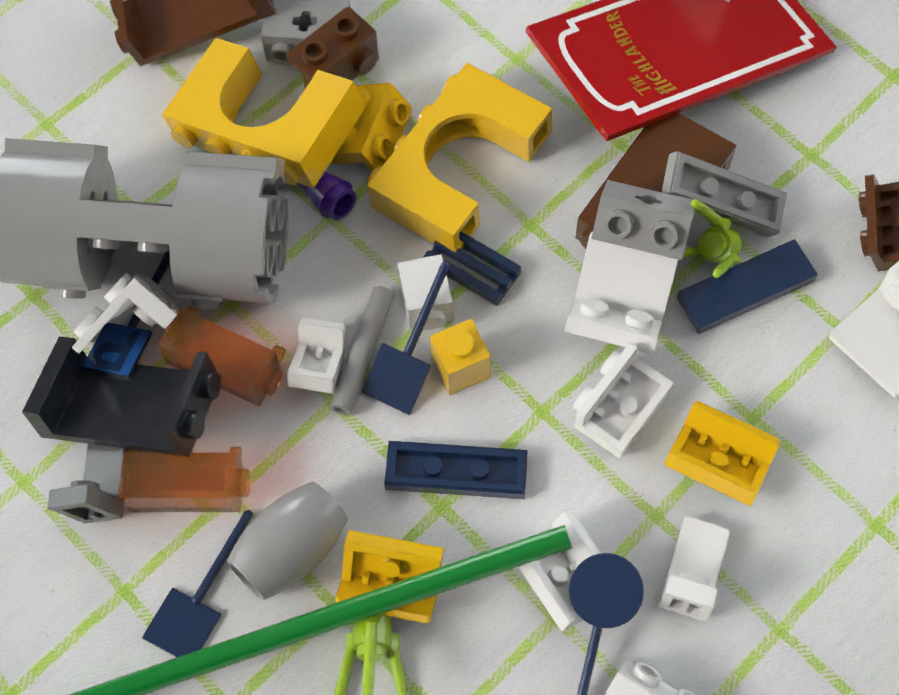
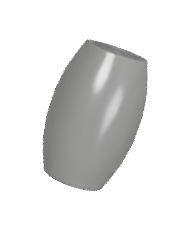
M310 482L286 493L261 512L238 539L227 560V564L244 585L264 601L291 588L316 568L336 544L348 521V517L337 501L324 488L315 482Z

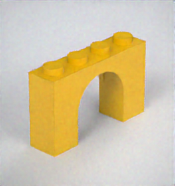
M215 38L162 113V117L172 131V138L186 148H193L195 146L207 150L208 153L285 159L284 173L287 184L296 185V183L315 188L366 108L354 81L317 70L295 105L283 117L259 127L240 126L235 124L237 114L263 74L249 48Z
M466 63L457 75L453 74L447 79L442 93L432 105L428 104L422 110L418 122L408 135H402L394 146L393 154L384 165H379L372 171L367 182L371 207L431 243H434L436 240L454 252L458 248L462 250L464 242L460 241L459 232L462 231L472 237L481 225L479 203L438 180L428 169L432 157L440 148L451 141L474 137L491 141L530 162L552 133V108L479 68Z

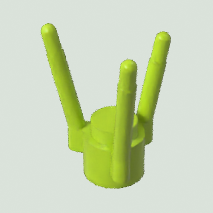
M693 199L691 206L715 226L706 229L702 233L699 245L685 247L683 258L703 256L704 259L710 262H721L712 273L715 278H719L732 266L741 263V258L738 255L742 249V240L737 231L730 228L731 220L729 218L721 217L703 202Z
M379 614L353 623V632L346 634L345 653L334 695H345L356 652L357 659L364 661L363 695H373L375 661L385 660L386 652H389L398 695H408L400 656V634L392 633V618Z

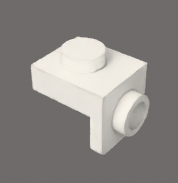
M301 318L298 325V346L287 372L288 387L333 393L345 355L344 324Z

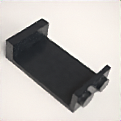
M58 337L22 410L24 416L41 438L190 457L196 440L204 432L205 418L212 401L218 397L221 389L220 374L217 372L207 352L198 351L190 370L136 365L131 377L126 378L84 369L83 365L87 356L83 350L77 353L72 348L77 342L76 339Z

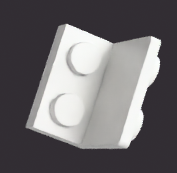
M591 232L575 299L569 311L564 332L622 347H627L631 343L638 348L637 351L654 355L678 259L591 239L593 233Z
M899 261L889 269L879 289L834 328L829 335V339L895 398L899 397Z
M142 270L133 278L125 273L103 297L110 303L108 307L102 311L95 306L73 331L79 339L72 348L77 353H80L128 298L135 303L131 310L136 316L150 327L158 323L164 329L177 316L181 304Z

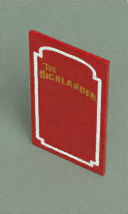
M599 0L528 25L525 31L606 142L834 53L837 47L797 0H729V2L724 0Z

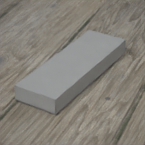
M679 151L669 154L662 193L692 200L698 199L721 217L729 218L732 223L768 236L780 233L787 193Z

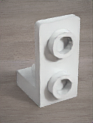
M689 516L684 517L658 607L698 620H707L714 608L718 589L715 587L730 535L728 528Z

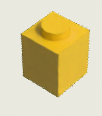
M472 318L429 336L431 358L449 395L491 378V356Z

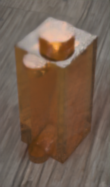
M191 305L186 310L180 308L177 316L173 319L157 345L167 364L181 370H190L198 351L207 352L217 372L220 374L222 390L259 407L266 395L271 396L275 393L283 375L280 363L284 358L285 348L275 345L271 350L200 317L198 308H193Z
M231 446L230 453H191L190 457L163 453H140V450L127 449V453H123L119 499L129 512H241L242 497L249 496L250 471L248 468H243L241 446Z

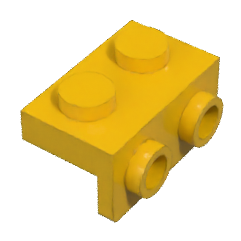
M392 83L356 85L366 108L334 156L331 164L364 163L373 171L377 166H383L393 154L394 146L403 134L412 112V107Z
M695 401L664 465L751 507L779 449L781 440L709 405Z
M349 530L344 543L342 578L336 593L335 603L442 567L444 548ZM438 595L382 614L406 621L430 623Z

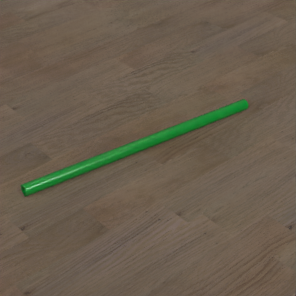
M565 525L68 695H146L572 549V545Z

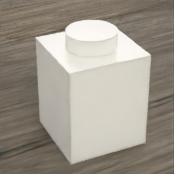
M442 254L397 263L400 286L410 329H413L438 269L443 262ZM445 276L423 330L437 329L446 322L453 321V302L447 276Z

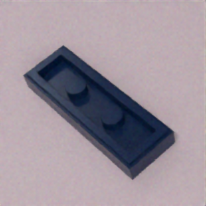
M793 239L731 267L719 278L711 276L678 291L677 300L697 333L700 334L814 282L818 274L797 241Z
M389 441L384 487L385 490L525 499L528 450Z

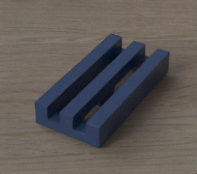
M462 231L459 232V239L464 242L463 249L506 273L507 276L459 248L454 252L435 240L433 249L431 251L428 250L423 257L440 255L443 252L499 285L496 290L443 259V262L446 261L450 265L446 274L447 277L498 306L521 274L520 265Z

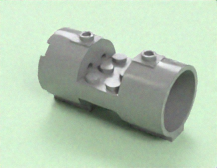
M5 138V150L0 156V282L59 289L58 297L86 298V291L101 289L111 264L114 249L133 248V246H136L137 251L165 253L170 251L171 275L174 288L178 294L177 298L191 299V307L218 309L219 301L227 300L272 304L279 293V284H272L273 278L278 276L280 271H284L288 239V199H284L283 195H279V186H285L286 183L284 173L285 159L186 151L185 165L177 181L173 204L117 200L115 178L111 164L108 161V146Z

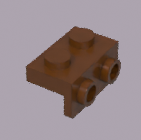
M345 7L287 52V60L302 74L305 88L317 70L354 80L359 75L367 74L379 60L376 30L352 8Z
M875 174L865 175V191L859 192L861 215L863 218L867 217V230L860 232L861 248L865 257H871L878 272L886 271L899 261V182L879 185Z

